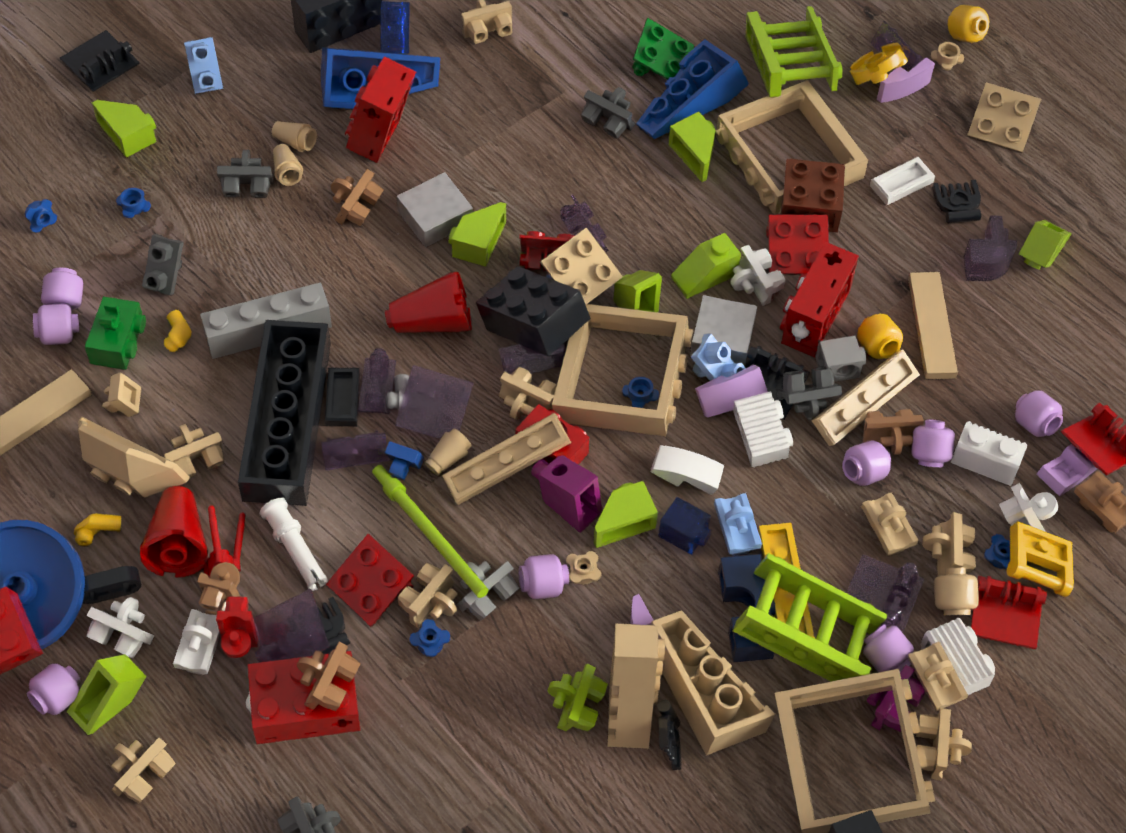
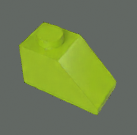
M101 100L92 102L98 124L126 158L156 142L154 134L156 124L149 113L144 114L137 105Z
M698 111L670 126L668 145L698 179L704 182L708 177L716 130L712 122L706 120Z
M499 202L462 216L458 226H453L449 235L448 243L452 244V257L486 267L506 224V203Z
M1047 220L1037 221L1021 248L1019 255L1025 257L1024 263L1035 269L1040 270L1041 266L1045 268L1050 267L1072 233Z
M723 233L699 244L672 273L671 278L688 299L733 278L735 275L733 269L740 265L741 253L727 234Z
M639 270L631 275H624L614 283L613 301L619 308L658 312L662 283L661 275L644 270Z
M644 481L634 484L625 483L612 491L595 525V548L656 528L658 511Z
M126 654L97 660L67 713L87 735L93 734L132 702L147 676Z

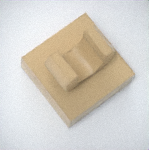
M121 372L112 375L110 386L104 389V393L108 395V402L103 403L102 407L112 413L121 411L128 417L138 414L141 386Z

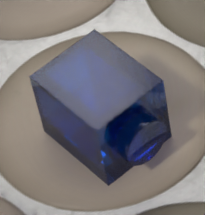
M676 497L660 520L658 537L692 555L698 545L703 547L707 543L712 533V530L709 528L711 515Z

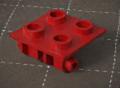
M768 215L766 237L769 238V254L772 259L769 273L779 270L782 274H807L810 270L808 263L813 252H820L825 242L829 243L828 215Z
M529 231L527 235H520L521 251L526 252V254H520L519 266H525V269L540 270L542 253L545 259L548 254L553 253L572 239L574 235L558 234L557 237H545V233L538 231Z
M1098 403L1091 411L1093 415L1063 429L1061 433L1097 469L1107 476L1126 466V425L1119 429L1124 420L1122 418L1116 419L1118 415L1108 405L1103 406L1101 403Z
M367 534L326 585L372 627L405 587H414L411 584V579L414 575L370 534Z
M978 576L979 604L977 608L973 609L971 628L976 636L1036 650L1042 605L1045 604L1047 592L1038 586L1033 588L1021 585L1019 582L1016 584L1011 583L1010 580L1005 582L991 579V576Z

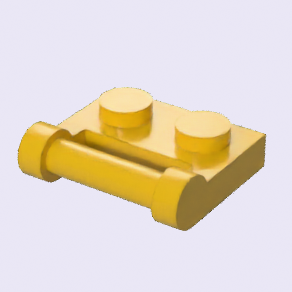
M1017 521L1010 526V562L1007 566V575L1018 580L1024 578L1051 588L1057 595L1069 596L1074 585L1072 542ZM1027 561L1057 572V577L1027 566Z

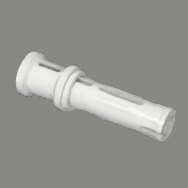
M284 498L271 500L261 508L259 514L264 520L269 522L273 529L272 536L274 539L284 544L308 585V589L310 591L318 590L315 583L318 582L321 588L328 582V578L322 572L300 535V523L290 515L287 510L288 503Z

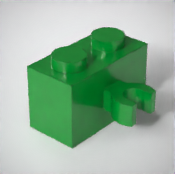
M103 296L85 344L90 364L122 370L127 369L129 360L134 359L137 352L138 335L144 332L146 326V316L142 315L139 302Z

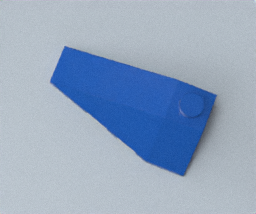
M704 39L679 63L681 69L674 78L669 77L666 81V90L661 97L653 99L636 123L638 128L653 139H656L670 132L671 125L699 111L704 115L731 101L749 85L738 61Z
M322 47L321 87L323 107L353 109L356 105L355 98L361 86L366 87L368 83L366 80L372 66H379L384 56L416 71L409 94L437 87L439 83L440 57Z

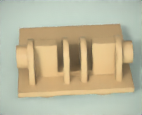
M986 82L967 136L1023 153L1041 99Z
M587 228L540 262L553 280L580 290L585 305L623 277Z

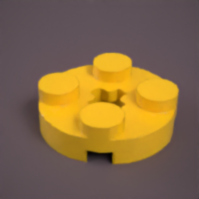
M891 43L881 47L883 52L874 54L871 51L856 60L850 67V73L856 85L863 84L869 80L873 84H877L888 77L887 72L905 65L908 60L900 44Z

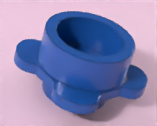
M128 188L117 197L116 203L122 207L124 217L132 218L134 215L150 210L151 204L145 200L143 190Z
M48 199L34 201L26 208L25 217L31 223L30 229L35 233L40 232L43 227L49 224L52 225L57 221V215L51 209L52 202Z
M635 377L630 381L629 385H625L622 389V394L632 401V407L644 408L646 403L659 399V391L653 389L652 381L646 377Z
M996 534L992 536V545L989 549L985 550L984 557L994 567L1007 570L1010 562V541L1006 540L1003 535ZM1000 550H1005L1006 554L1001 553Z
M432 619L424 620L419 631L410 635L411 645L417 646L419 651L427 657L436 656L442 650L443 645L450 641V633L447 630L438 628ZM432 636L433 639L427 640V637Z

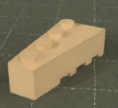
M682 610L651 622V625L659 626L658 639H665L662 674L706 756L766 733L775 713L768 705L764 707L754 696L755 691L747 682L743 684L731 670L732 665L724 656L720 658L710 647L711 642Z
M615 623L609 684L607 747L649 749L653 704H658L660 676H662L665 656V639H658V625Z

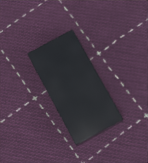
M328 368L325 411L326 426L357 427L360 368Z

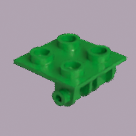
M647 18L633 57L635 61L632 66L634 73L637 76H643L651 70L667 80L669 77L674 78L681 69L679 63L694 49L695 45Z

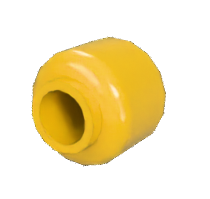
M959 5L954 8L948 18L949 34L952 38L962 42L974 43L982 40L989 29L987 12L978 6Z
M880 313L863 320L858 328L857 339L872 358L887 359L900 350L903 334L888 315Z

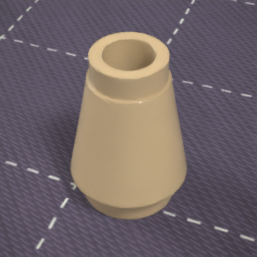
M277 121L272 127V136L299 152L310 151L317 140V132L310 124Z
M277 145L273 149L275 178L285 186L295 185L302 178L303 167L288 145Z
M453 428L450 432L444 433L425 461V465L435 475L439 476L441 472H444L468 455L467 450L472 445L460 431Z

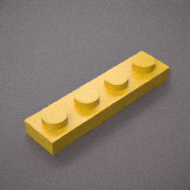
M792 523L760 525L758 533L762 542L761 551L763 559L770 553L801 569ZM777 587L774 595V618L786 623L795 595L780 587ZM807 602L798 629L815 638Z

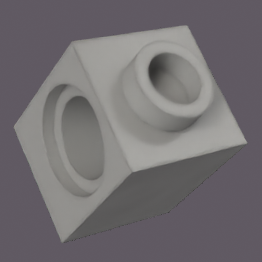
M856 336L819 341L816 361L818 367L826 366L832 369L834 382L856 379L860 377L862 366L866 364V353L863 347H859Z

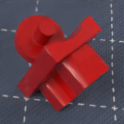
M227 597L225 611H217L216 622L221 636V648L224 654L231 658H240L246 655L251 647L258 646V635L252 611H248L249 602L247 597Z

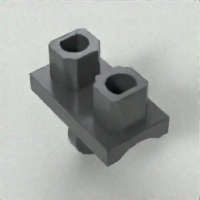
M620 87L615 89L613 93L605 90L601 97L588 90L584 95L586 105L581 113L583 121L596 126L601 116L608 118L603 127L604 131L616 139L625 129L631 131L635 126V122L631 120L632 112L628 111L631 102L624 99L626 91Z
M243 149L242 158H231V166H217V176L221 182L224 197H239L240 184H251L250 194L252 197L267 198L270 184H274V174H272L271 166H261V158H251L250 150Z
M159 234L152 235L142 283L144 288L170 296L174 294L178 270L182 268L181 254L184 242L168 239Z
M821 366L811 369L812 384L805 385L804 373L801 371L783 373V389L777 390V398L779 400L785 399L788 404L798 403L794 405L795 412H804L808 420H813L818 416L819 409L827 408L825 399H817L842 395L841 385L834 383L832 369L829 367Z
M297 796L288 801L291 809L277 819L283 833H336L334 827L341 821L337 811L326 812L323 804H319L313 809L311 803H302Z

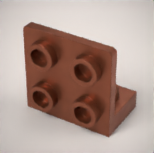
M787 159L780 215H828V232L838 233L843 212L845 165Z

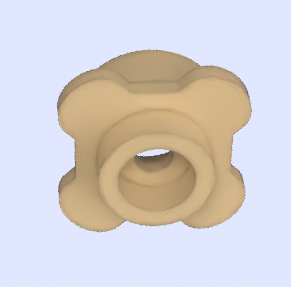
M944 42L939 45L938 51L933 50L931 52V59L937 61L943 70L948 71L954 65L962 64L964 62V55L960 54V48L955 43Z
M589 551L585 555H568L566 564L570 566L569 580L574 584L582 585L598 581L601 578V571L597 568L596 563L598 555L593 551ZM585 565L587 568L583 570L581 566Z

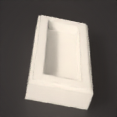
M916 157L871 179L870 187L887 206L934 183L935 175L919 157Z

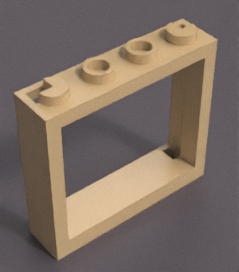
M808 80L781 90V96L769 97L768 95L718 116L716 130L718 142L721 145L724 144L730 153L733 163L739 165L744 172L748 184L754 186L759 193L763 205L768 206L774 215L781 212L784 189L779 191L738 134L741 131L800 109L839 163L845 165L844 186L864 179L868 159Z
M587 304L586 307L591 319L568 340L552 402V409L569 424L666 436L669 423H673L676 417V406H673L674 398L679 399L681 395L682 380H679L680 372L685 373L687 368L688 355L684 354L685 349L692 345L693 329H688V316ZM591 327L673 337L657 410L573 399Z
M899 669L775 693L802 833H828L833 823L869 810L815 820L793 709L889 690L893 691L917 801L870 810H872L878 823L930 814L929 803L935 802L931 780L924 781L921 768L928 767L924 747H916L914 734L920 733L916 712H908L906 700L912 699V693L908 679L901 680Z

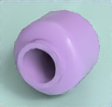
M54 268L52 272L44 276L41 301L44 305L67 304L71 310L81 306L83 280L77 275L75 270Z
M67 304L40 306L38 313H33L34 337L40 338L41 343L44 345L70 343L73 339V333L79 332L78 314H72L71 308Z
M1033 391L1022 395L1018 399L1015 412L1016 422L1034 436H1050L1062 425V406L1043 391Z
M929 419L925 421V425L918 426L913 430L911 454L918 460L919 465L944 467V462H948L953 458L955 433L945 427L944 421Z
M874 440L866 441L852 446L846 451L842 463L843 472L849 480L859 486L870 485L888 476L891 468V456L879 442Z
M554 554L528 557L524 565L519 567L521 591L527 592L528 596L532 599L558 597L562 593L564 585L569 584L567 565H561L560 559Z
M883 624L865 638L864 642L866 645L863 649V654L877 672L899 669L901 672L905 665H911L908 654L913 653L914 647L897 626L887 628Z
M50 664L31 678L29 682L30 691L27 692V697L41 714L58 715L75 701L79 692L78 684L81 682V679L71 666L64 668L59 664Z

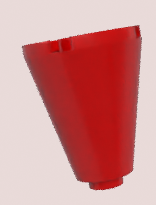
M450 272L390 302L389 310H385L388 327H394L396 333L466 332L472 330L470 307L467 308L465 299L467 295L459 272Z
M172 486L165 489L161 494L140 546V559L146 569L156 575L164 576V572L175 573V578L186 577L195 574L204 567L208 549L193 492L183 486Z

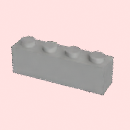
M321 282L200 314L212 359L260 347L265 320L326 323L329 328H332L329 304Z

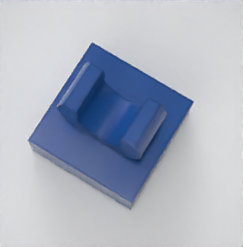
M389 441L385 454L393 460L389 473L393 477L405 480L409 466L420 469L424 460V456L419 451Z

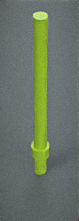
M382 465L374 467L372 474L382 484L383 492L388 498L399 504L478 598L486 596L489 591L488 588L406 494V488L399 479L393 478Z

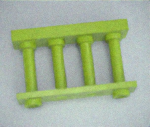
M812 6L806 8V21L776 24L762 22L758 11L747 12L745 37L769 97L781 96V87L783 84H786V81L826 78L831 91H837L838 79L842 78L841 62H837L822 29L821 18L816 16ZM806 32L807 36L780 39L768 37L769 35ZM812 47L814 50L787 54L774 52V50ZM819 62L820 64L818 67L788 70L780 67L783 65Z
M768 553L754 571L755 575L765 580L756 608L749 605L736 620L733 632L830 682L870 674L871 667L861 663L858 659L866 633L872 634L886 620L887 614L876 609L873 605L864 603L787 563L784 559ZM777 587L795 595L786 623L768 614ZM807 602L825 611L816 639L798 629ZM837 617L854 626L846 654L828 645Z

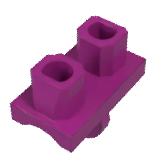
M905 665L900 672L901 680L908 679L912 693V699L906 701L917 707L926 692L922 684L912 678L915 669ZM889 690L870 694L867 698V702L870 705L875 706L878 700L881 701L875 711L876 717L871 726L880 731L885 724L901 732L893 691Z

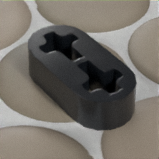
M122 566L85 576L83 604L99 603L135 593L142 585L139 570L134 566Z

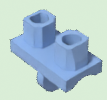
M213 37L184 42L195 94L223 89Z
M711 333L703 335L700 347L691 356L695 362L693 367L694 373L698 377L706 376L710 381L721 375L728 378L746 368L742 363H734L730 358V347L725 341L717 342Z
M746 493L728 499H715V510L729 554L739 556L749 554L751 550L760 549L762 542Z

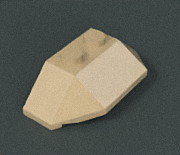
M81 417L78 421L83 461L92 468L90 474L106 484L111 480L115 482L114 486L123 493L130 496L132 492H135L144 498L162 492L169 487L187 483L190 477L176 463L84 417Z

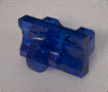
M381 1L380 52L409 54L410 2Z

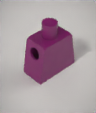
M558 456L550 464L543 459L535 463L531 474L540 482L542 499L578 532L581 533L601 515L602 504L598 476L565 456Z

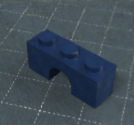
M760 554L721 558L718 575L723 602L736 601L745 604L747 607L751 605L756 608L765 583L763 578L754 574L755 568L761 562ZM774 598L768 612L770 616L775 615ZM731 617L728 634L733 663L773 659L774 652L733 632L736 620L739 617Z

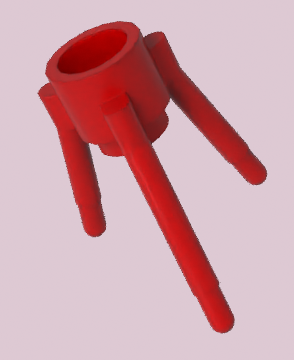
M210 505L208 513L214 551L209 554L210 558H206L203 567L204 573L210 578L212 569L223 562L235 565L240 572V555L246 514L244 512L239 514L232 556L228 550L221 549L215 508Z

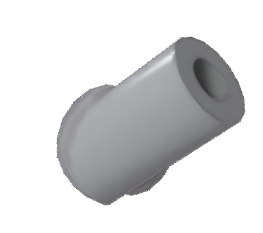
M399 374L394 377L395 392H388L386 396V406L389 409L403 410L411 401L410 377L406 374Z

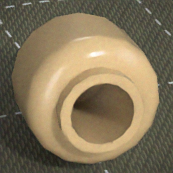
M945 568V575H940L934 579L935 606L943 610L944 615H971V610L977 608L979 604L977 578L974 575L966 574L965 568Z

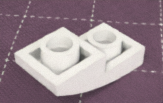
M660 445L650 472L677 487L683 481H686L712 495L718 489L724 465L695 452Z

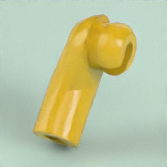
M179 310L171 311L167 315V320L172 329L168 333L169 337L164 339V346L170 352H176L179 348H183L192 334L191 328Z
M90 514L76 525L74 529L75 542L80 546H88L92 544L93 536L100 530L120 532L121 516Z

